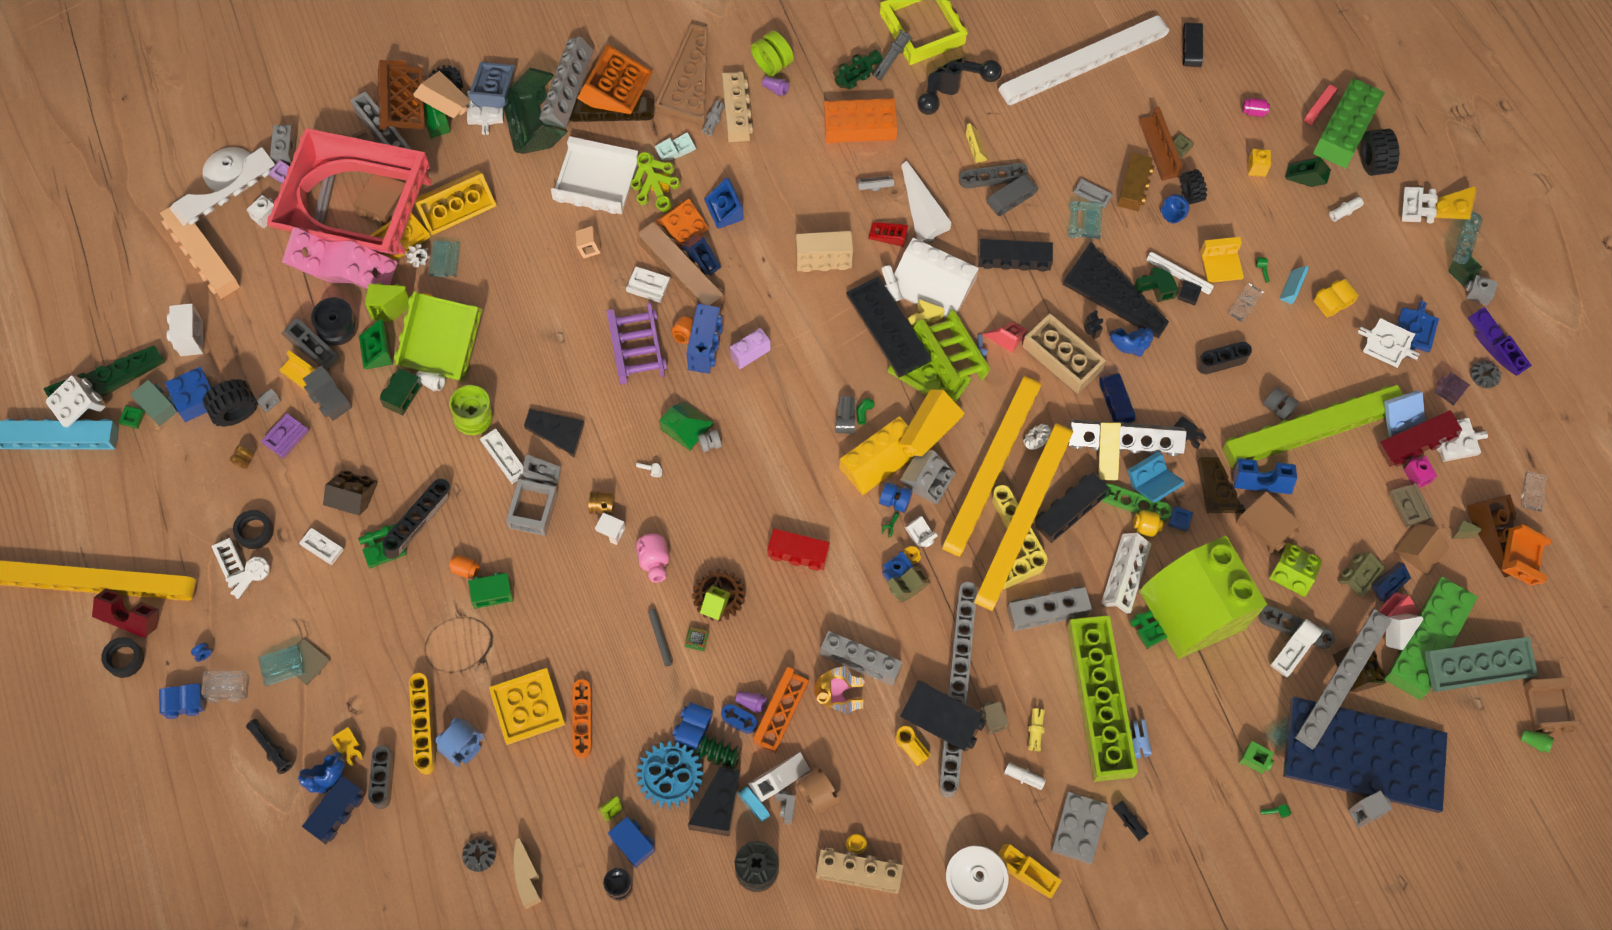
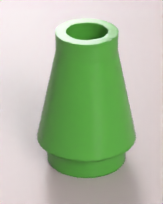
M1524 729L1520 741L1529 744L1542 753H1549L1554 738L1547 733Z

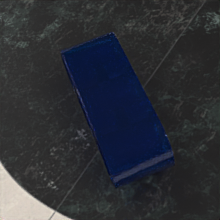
M1115 373L1100 377V388L1113 422H1135V412L1121 375Z

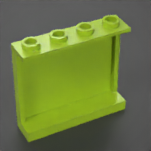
M413 291V295L408 300V306H410L408 314L406 313L404 316V330L399 336V350H396L394 355L395 365L418 371L440 373L443 377L464 382L483 309Z

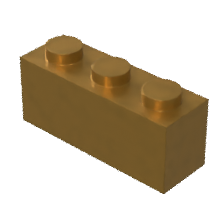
M1136 153L1131 154L1117 206L1134 211H1139L1140 205L1144 206L1147 197L1144 194V190L1148 191L1151 181L1148 180V175L1152 176L1154 165H1151L1152 157Z

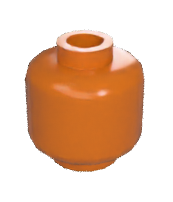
M681 316L673 325L671 332L676 342L681 344L689 343L694 321L692 317Z

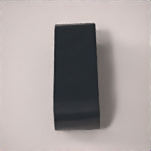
M1185 22L1183 26V66L1201 68L1203 63V23Z
M1238 342L1206 351L1200 356L1197 370L1202 374H1210L1243 365L1250 357L1252 347L1247 342Z

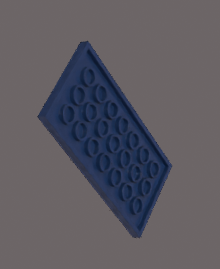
M1294 696L1290 698L1283 777L1368 797L1381 791L1383 795L1388 797L1390 802L1437 813L1443 812L1447 732L1339 707L1318 744L1312 750L1295 737L1315 706L1316 701Z

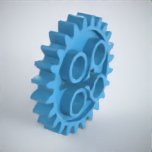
M668 741L667 747H664L663 743L660 742L659 749L653 745L652 753L645 751L647 759L640 758L643 765H637V768L642 772L636 773V777L641 779L637 782L638 786H643L640 789L641 794L647 792L646 800L653 798V805L659 801L660 808L667 803L668 808L671 809L672 803H675L679 808V801L687 804V797L694 799L692 791L699 792V788L696 785H702V780L698 779V777H702L703 772L697 771L702 768V764H695L698 762L699 757H692L694 754L693 750L686 752L687 745L680 748L679 742H677L673 747L671 741ZM671 757L679 759L675 765L669 764L668 760ZM682 765H686L685 768L679 769ZM655 767L661 769L658 775H652L650 771ZM668 771H669L671 774L673 773V777H672V778H670L669 776L666 775V773H667ZM682 774L689 776L686 782H680L678 778ZM663 785L671 786V790L667 793L660 791Z

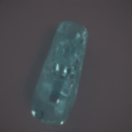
M1472 212L1471 219H1464L1453 253V259L1457 263L1466 264L1471 258L1482 223V217L1477 213Z

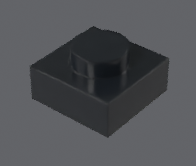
M1184 281L1178 300L1195 306L1202 287Z

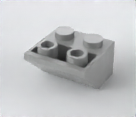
M928 450L923 456L913 457L900 481L907 488L912 489L913 493L934 504H938L956 473L934 450Z

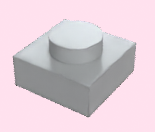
M272 389L261 394L257 400L260 408L265 413L280 402L279 397Z

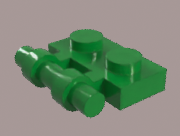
M396 524L382 526V529L372 533L371 531L366 532L364 536L358 538L360 545L369 543V547L362 549L369 569L394 560L384 556L383 541L375 544L374 540L386 536ZM395 545L387 546V548L393 549L396 547ZM404 549L397 558L407 555L406 550Z
M1150 609L1143 614L1138 613L1133 619L1129 620L1131 627L1141 626V629L1136 633L1146 649L1167 638V635L1163 633V628L1158 625V620L1150 624L1148 623V619L1154 618Z

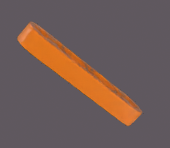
M584 679L577 680L572 687V748L576 757L582 759L587 758L592 751V692L589 682ZM580 685H584L587 689L583 692L584 699H580V692L577 690L580 689ZM580 704H585L588 707L587 711L583 714H579L576 711L577 706ZM583 723L588 726V729L585 733L581 734L576 731V728L579 724ZM576 738L584 739V745L588 747L584 749V753H580L577 749L581 746L580 739L576 740Z

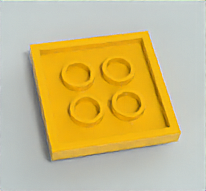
M547 668L489 687L506 745L565 725Z

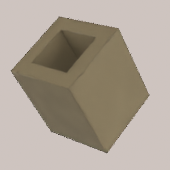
M994 701L983 704L980 713L986 714L984 719L987 721L984 727L987 735L1006 730L1009 723L1001 702L994 703Z

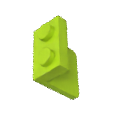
M1287 543L1269 579L1305 597L1316 580L1322 560L1316 555L1302 550L1297 545Z

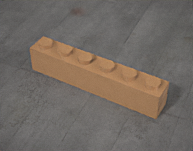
M653 221L637 233L638 244L696 305L720 307L724 304L725 294L723 290L713 284L709 275H704L701 272L699 265L689 259L685 250L679 249L676 241L666 235L662 226H657Z

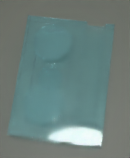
M433 241L429 267L430 276L457 277L460 242Z
M297 645L258 657L265 686L305 674L302 667L300 648Z

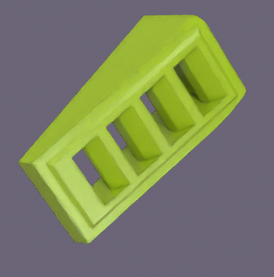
M617 796L612 797L599 807L598 812L606 822H609L623 810L620 799Z

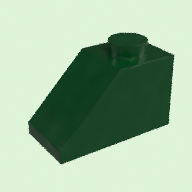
M1321 157L1289 163L1285 178L1310 187L1325 185L1328 183L1331 169Z

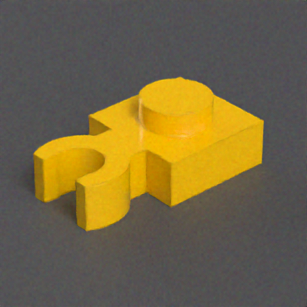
M349 727L331 737L338 752L342 755L347 754L346 760L351 766L354 765L352 762L353 756L357 755L363 760L361 752L355 749L360 745Z

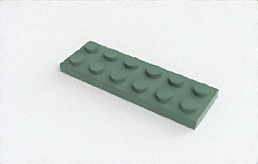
M1530 637L1425 652L1433 692L1538 676Z

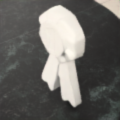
M253 557L246 562L245 572L226 578L225 580L229 582V588L237 585L230 594L235 595L236 599H240L253 580L261 581L265 579L270 572V565L267 560L262 557Z

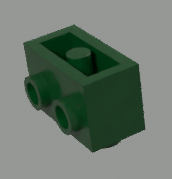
M399 368L391 376L387 388L383 389L380 394V401L383 407L403 416L422 387L420 378Z

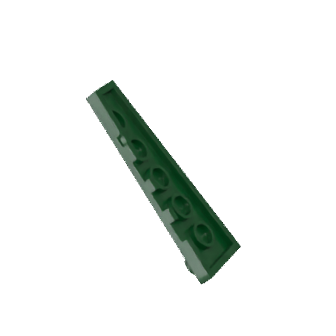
M154 345L130 354L127 357L117 359L110 365L105 367L99 366L92 372L87 374L84 372L77 376L89 380L92 384L91 388L101 397H104L162 365L165 361ZM66 380L43 388L48 397L51 396Z

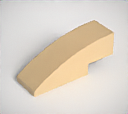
M518 838L515 840L514 874L518 893L524 907L528 909L541 902L533 885V882L540 879L522 841Z

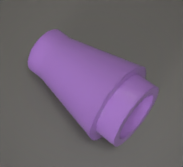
M765 76L762 81L763 87L768 88L778 96H785L789 90V83L785 79Z
M739 691L736 696V702L755 713H762L767 704V697L761 693Z

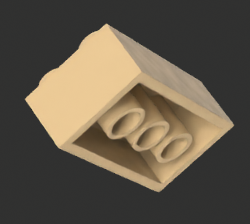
M1052 314L1047 315L1024 338L1022 347L1077 394L1103 371L1106 363L1104 358Z

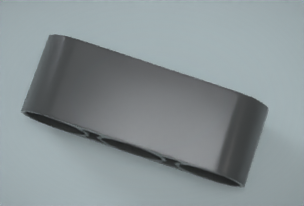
M1025 174L992 194L987 199V204L997 216H1001L1032 197L1039 188Z
M386 746L376 747L372 752L368 799L377 809L386 808L391 801L394 755ZM381 754H388L387 758L384 761H379V756ZM386 774L384 780L377 781L378 775ZM378 794H384L380 802H375V797Z

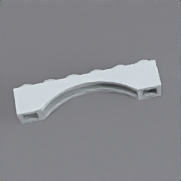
M261 147L246 157L238 178L228 187L211 194H187L173 203L170 210L183 226L188 223L193 225L200 220L199 216L205 214V216L209 215L215 210L213 207L216 205L222 206L226 204L230 196L234 195L236 197L244 191L243 188L247 185L252 187L259 182L257 179L261 176L264 178L269 176V172L275 164Z

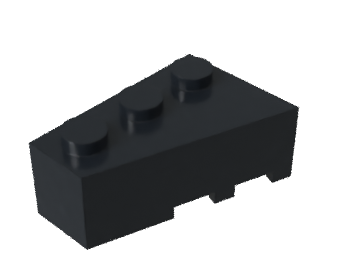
M719 767L688 823L689 830L730 837L740 782V770Z

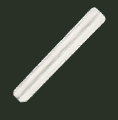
M1151 252L1147 257L1149 263L1168 271L1171 275L1182 281L1202 287L1201 291L1210 294L1212 292L1213 284L1158 254Z

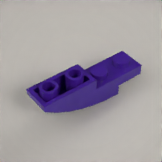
M1485 307L1468 317V320L1478 332L1475 334L1476 338L1493 358L1508 371L1517 376L1532 366L1510 335L1505 336Z

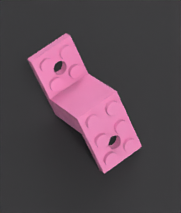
M299 228L292 229L282 263L325 282L353 283L365 289H368V284L382 283L390 285L397 265V261L353 241L328 242ZM304 247H306L308 250V255L306 257H304L302 254V249ZM373 268H376L378 271L376 277L372 274Z

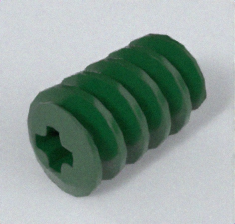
M706 733L699 744L696 755L700 752L701 759L708 755V762H712L715 758V765H719L723 761V768H727L730 765V769H736L742 752L739 753V746L732 750L730 742L725 747L723 739L716 743L717 736L709 740V733Z

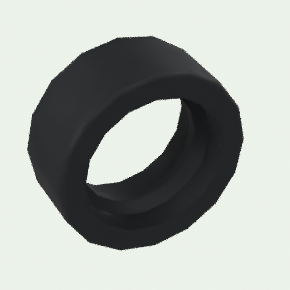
M258 510L243 512L236 518L233 524L235 538L243 547L248 549H258L265 546L273 536L274 529L271 521L263 512ZM253 520L262 521L264 531L259 537L255 539L243 537L242 529L248 522Z
M126 637L116 638L104 647L101 661L104 668L113 676L125 678L136 674L141 669L144 662V653L142 648L132 639ZM122 647H130L134 651L132 662L124 668H115L112 665L114 653Z

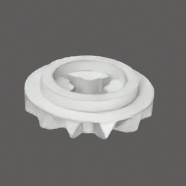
M1047 424L1035 425L1025 435L1023 442L1030 450L1040 448L1048 441L1052 432L1051 428Z

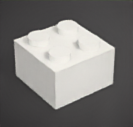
M194 305L169 306V313H167V322L169 324L167 339L173 344L174 350H177L180 356L203 354V320Z

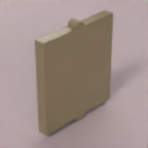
M303 639L295 649H291V653L281 664L304 684L308 685L316 675L321 674L320 671L330 660Z

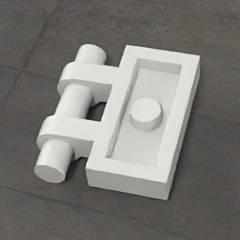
M1405 187L1402 221L1421 222V216H1426L1427 223H1433L1434 217L1437 215V210L1435 209V204L1438 202L1436 189H1430L1429 194H1423L1422 187ZM1422 202H1427L1428 208L1422 207Z

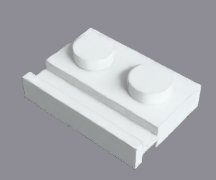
M635 267L629 284L626 287V292L661 303L662 297L670 283V277Z

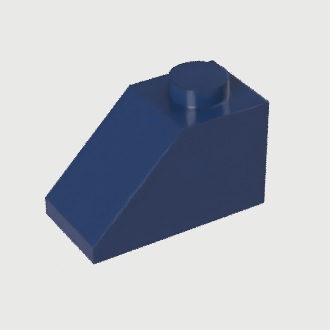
M693 235L681 244L689 259L699 265L704 275L710 276L721 268L704 237Z

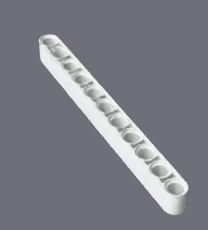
M1160 16L1152 17L1002 84L998 91L1007 105H1013L1165 37L1170 29Z

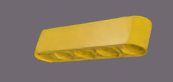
M416 673L409 679L413 761L418 771L427 775L432 773L436 766L431 685L424 674ZM424 681V685L421 688L415 687L418 682ZM419 701H426L423 707H417ZM421 720H427L424 727H418V723ZM422 740H428L426 746L419 747V743ZM429 759V764L426 767H420V763L423 760Z

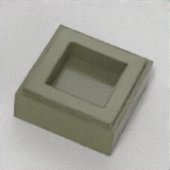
M1179 134L1173 140L1178 155L1181 158L1194 146V143L1182 134Z

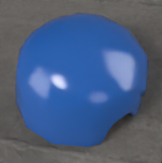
M1172 194L1168 196L1161 208L1163 218L1169 223L1174 224L1182 221L1189 213V202L1182 195Z

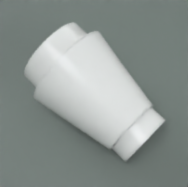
M418 371L416 374L420 378L422 385L432 391H441L445 385V378L440 373Z

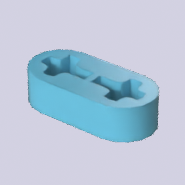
M747 786L737 792L742 801L760 822H763L770 816L766 808Z

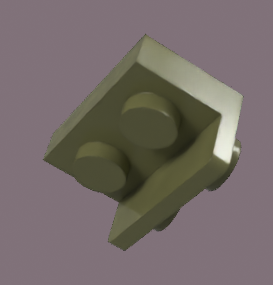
M1371 552L1357 553L1353 556L1350 565L1342 571L1338 582L1340 584H1348L1359 597H1365L1385 567Z

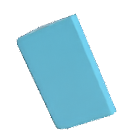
M1308 266L1291 271L1280 300L1289 304L1294 303L1309 270Z

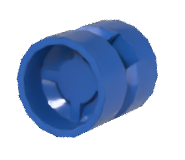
M887 481L879 504L886 507L894 506V510L905 513L913 490L903 486L898 488V484ZM896 495L900 496L899 500L895 499Z

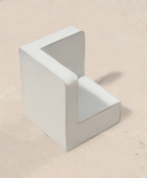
M605 513L602 514L595 527L597 532L608 536L610 542L616 545L626 529L624 521Z

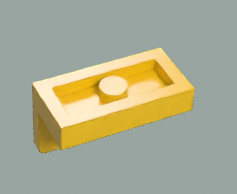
M288 350L286 353L289 360L279 370L283 375L304 389L306 384L303 378L316 369Z

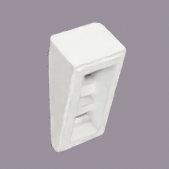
M232 538L225 539L211 546L226 578L245 572L244 565ZM230 547V550L221 553L220 550ZM231 553L233 554V557L226 560L223 559V557ZM234 560H236L237 562L236 564H233L229 567L226 566L227 563H230ZM239 567V571L229 574L230 570Z

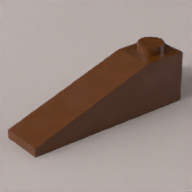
M1511 494L1468 505L1467 508L1472 524L1481 528L1478 535L1503 576H1511L1501 570L1509 528L1514 527L1513 520L1516 519V511Z

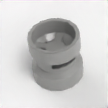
M716 429L710 431L709 434L702 433L698 435L703 453L708 452L712 448L718 449L722 447Z

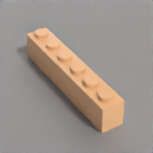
M170 207L160 213L164 219L161 223L166 230L171 229V237L176 243H181L179 247L185 256L189 254L191 258L188 260L194 269L199 268L198 274L204 282L207 280L210 283L207 286L213 295L217 293L220 299L240 288L234 276L196 224L190 225L188 223L183 226L170 210Z

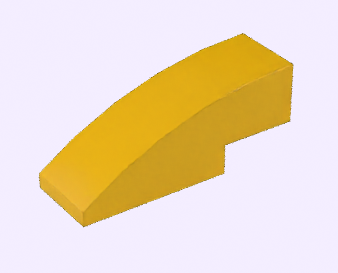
M1003 844L998 853L1004 861L1009 874L1046 897H1053L1062 880L1030 856H1025L1010 844Z

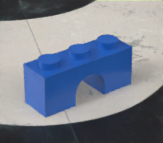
M1238 458L1233 473L1234 488L1292 494L1297 481L1296 465L1276 463L1272 471L1260 472L1258 471L1257 460Z

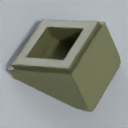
M1463 520L1457 526L1452 538H1474L1481 531V528Z

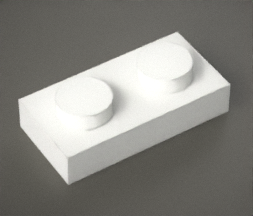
M312 528L299 542L303 548L331 566L344 551L341 546Z

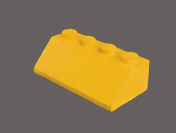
M479 170L418 196L414 203L430 236L496 207L485 178Z
M900 416L840 458L839 469L862 495L868 493L913 459V457L906 455L898 445L908 428V425Z

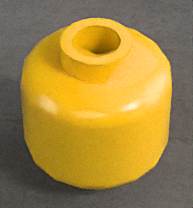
M1141 510L1134 517L1133 528L1140 535L1154 537L1158 531H1162L1163 520H1160V515L1157 512Z

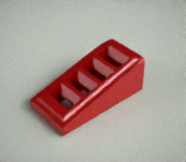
M873 222L868 239L904 247L908 225ZM876 228L880 229L879 234H875ZM883 230L887 231L886 235H882Z

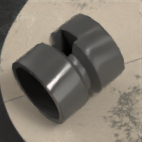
M1277 386L1267 397L1263 406L1270 411L1275 410L1276 416L1286 420L1298 406L1299 401L1293 396H1286L1287 392ZM1282 401L1286 403L1283 408L1279 407Z

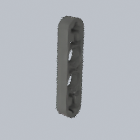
M1023 163L965 170L960 174L959 184L963 188H975L1011 183L1019 177L1028 174V168ZM1002 171L1005 172L1007 176L1001 178L998 176L997 173ZM987 174L990 178L983 180L980 178V175Z
M1266 606L1258 616L1259 621L1265 626L1292 636L1304 621V619L1272 606ZM1267 612L1271 613V618L1269 620L1266 619L1265 614ZM1278 616H1280V619L1278 620V622L1275 623L1276 620H1277L1276 618H1277ZM1282 620H1290L1292 622V627L1285 628L1282 624ZM1318 626L1323 632L1312 645L1321 649H1328L1335 642V636L1330 630ZM1324 635L1327 636L1328 641L1326 643L1322 639Z

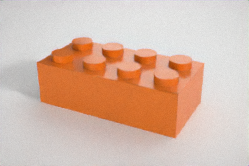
M895 98L824 101L826 143L896 140L897 118Z

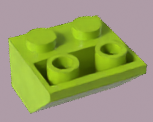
M368 284L365 305L372 321L382 319L384 322H392L409 310L408 300L410 296L406 286L400 284Z

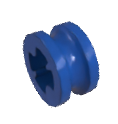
M204 642L196 645L191 650V654L195 656L194 659L197 662L207 659L212 654V650Z

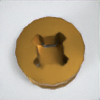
M237 446L235 454L229 460L236 466L247 469L248 461L254 457V454L242 446Z

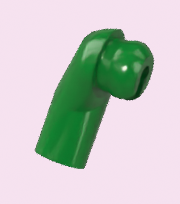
M865 398L856 407L857 424L864 425L867 423L866 412L875 406V402L872 399Z

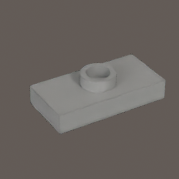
M891 175L862 178L856 180V186L858 190L870 189L871 191H878L882 187L894 186V179Z

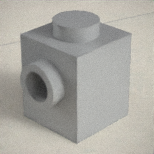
M1476 275L1472 281L1469 280L1465 289V291H1468L1466 299L1487 306L1494 297L1498 282Z

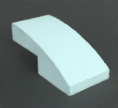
M688 132L673 141L669 138L655 146L663 162L696 150Z

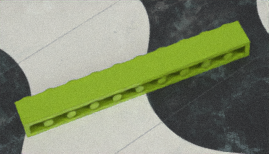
M1388 385L1377 392L1370 391L1362 397H1352L1344 403L1340 404L1337 402L1330 405L1329 408H1319L1311 414H1301L1293 420L1288 421L1286 419L1272 427L1271 425L1265 426L1258 432L1250 431L1244 434L1243 437H1232L1226 441L1222 450L1231 469H1234L1238 458L1258 461L1386 418L1384 401L1402 396L1403 394L1398 385L1392 387Z

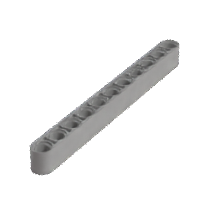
M971 582L962 583L958 592L948 696L965 705L967 703L976 608L974 602L977 597V587ZM968 590L972 595L965 596L963 591ZM967 609L970 611V614L964 615L961 613V610ZM966 628L969 632L967 634H963L959 631V629ZM957 647H965L967 652L961 653L957 650ZM961 665L965 668V671L958 672L955 666ZM956 684L961 685L963 690L956 691L953 686ZM943 740L939 792L943 797L951 798L956 794L959 786L962 750L960 748L950 750L947 746L949 743ZM951 762L956 766V769L948 770L945 764ZM949 782L954 786V789L948 791L944 788L943 784Z

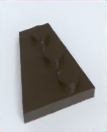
M1200 457L1197 461L1207 513H1244L1246 509L1243 504H1240L1236 490L1232 489L1228 481L1229 477L1219 458Z

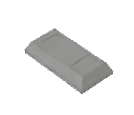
M1082 178L1073 191L1074 194L1102 208H1106L1113 196L1112 193Z

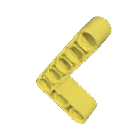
M999 485L994 490L992 503L1006 529H1008L1014 515H1008L1006 511L1010 510L1015 513L1018 503L1009 487ZM1002 494L1006 498L1000 499L997 495ZM1030 528L1019 552L1022 557L1015 561L1003 589H1007L1042 573L1046 567L1047 555L1032 528ZM1029 543L1033 548H1026L1024 544ZM1033 560L1041 561L1042 565L1034 564ZM1020 567L1024 569L1025 572L1019 573L1016 571V568Z

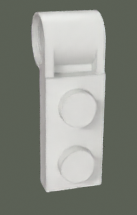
M1306 618L1270 666L1287 678L1311 645L1319 638L1323 630Z

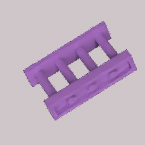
M647 303L648 312L624 317L615 316L614 309L606 310L620 384H626V376H630L632 373L659 369L660 376L664 377V370L667 369L665 358L661 359L654 323L657 320L656 310H652L651 303ZM650 320L651 329L623 334L618 332L617 327H621V324ZM653 336L654 345L625 350V348L621 349L620 343H624L626 340ZM656 352V362L634 366L624 365L623 360L627 359V357Z

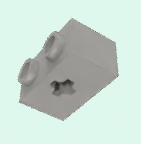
M273 125L270 157L275 165L281 160L291 166L296 145L294 130L291 125Z
M1379 791L1359 801L1348 811L1360 829L1381 818L1392 808L1388 797Z

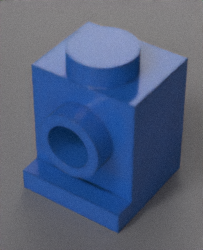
M902 551L883 565L882 575L886 581H889L892 577H901L914 566ZM898 565L900 569L896 570L893 567Z

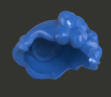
M1121 327L1109 332L1110 341L1119 351L1141 357L1144 351L1150 347L1154 336L1153 331L1148 327L1145 329L1139 328L1137 331L1129 334Z
M335 752L332 755L326 756L322 765H315L312 769H302L298 777L300 785L306 788L308 792L326 794L343 774L345 767L343 755L340 752Z

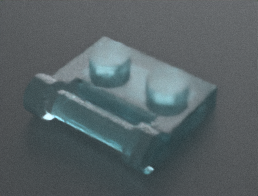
M1070 202L1069 210L1071 211L1068 237L1100 239L1103 204ZM1079 210L1083 211L1082 229L1077 228Z

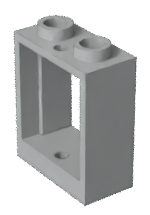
M518 479L506 518L508 528L546 536L558 496L556 487L550 483L540 484L531 479ZM523 490L548 495L541 521L515 516Z

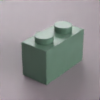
M147 380L130 395L158 426H161L177 413L173 407L175 404L169 396L164 397L162 394L164 391L157 383L153 385Z

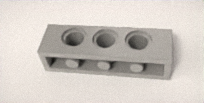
M1078 586L1069 588L1065 592L1053 591L1046 596L1034 595L1027 600L1015 599L1009 603L1007 608L1013 631L1089 616L1092 610L1086 587L1079 588ZM1063 601H1070L1072 606L1064 605ZM1044 605H1051L1053 610H1046ZM1025 609H1032L1034 614H1027Z
M828 631L820 648V656L850 667L891 686H894L902 667V661Z

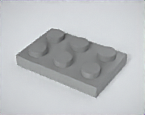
M1068 792L1051 852L1091 865L1108 804Z

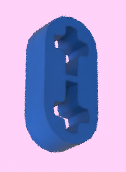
M732 704L723 707L721 711L723 722L745 734H751L756 730L757 720L755 716ZM733 710L734 716L738 718L730 717L728 719L726 712ZM742 719L745 722L752 720L751 724L753 726L745 728V724L740 720Z

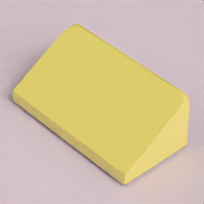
M970 123L967 124L966 137L974 161L976 163L987 161L988 157L978 130Z

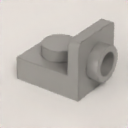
M788 791L776 793L775 802L786 803V805L782 804L780 817H784V824L792 825L796 796Z

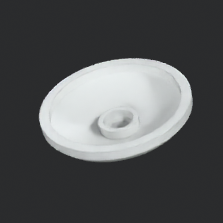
M238 147L223 148L213 153L206 160L203 167V179L206 185L214 192L228 187L238 178L244 160L251 153Z
M974 845L959 850L951 858L946 870V881L951 894L959 903L972 909H986L997 904L1005 895L1009 884V874L1004 861L996 852L984 846ZM977 871L983 872L984 876L979 877Z

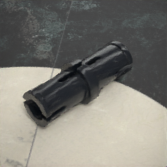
M1123 800L1112 808L1124 822L1125 828L1128 827L1138 839V842L1149 834L1137 820L1138 816L1136 814L1133 815Z

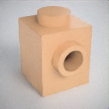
M593 226L575 231L576 245L583 258L601 253L600 239Z

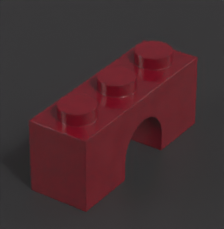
M105 588L94 597L92 617L146 638L157 628L159 609L141 602L128 611L123 604V595Z

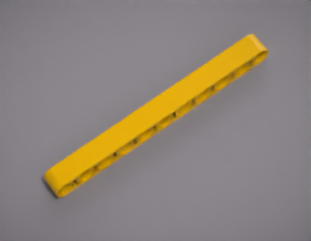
M1027 376L1023 377L945 540L942 550L961 557L1042 385L1041 382Z
M1058 423L1055 424L974 604L993 611L1074 430Z
M0 561V585L89 593H100L106 588L125 596L190 601L193 599L197 582L196 579L188 576Z

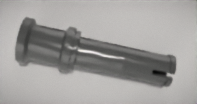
M900 29L899 35L894 42L890 43L891 48L872 75L881 81L899 53L904 52V47L913 38Z

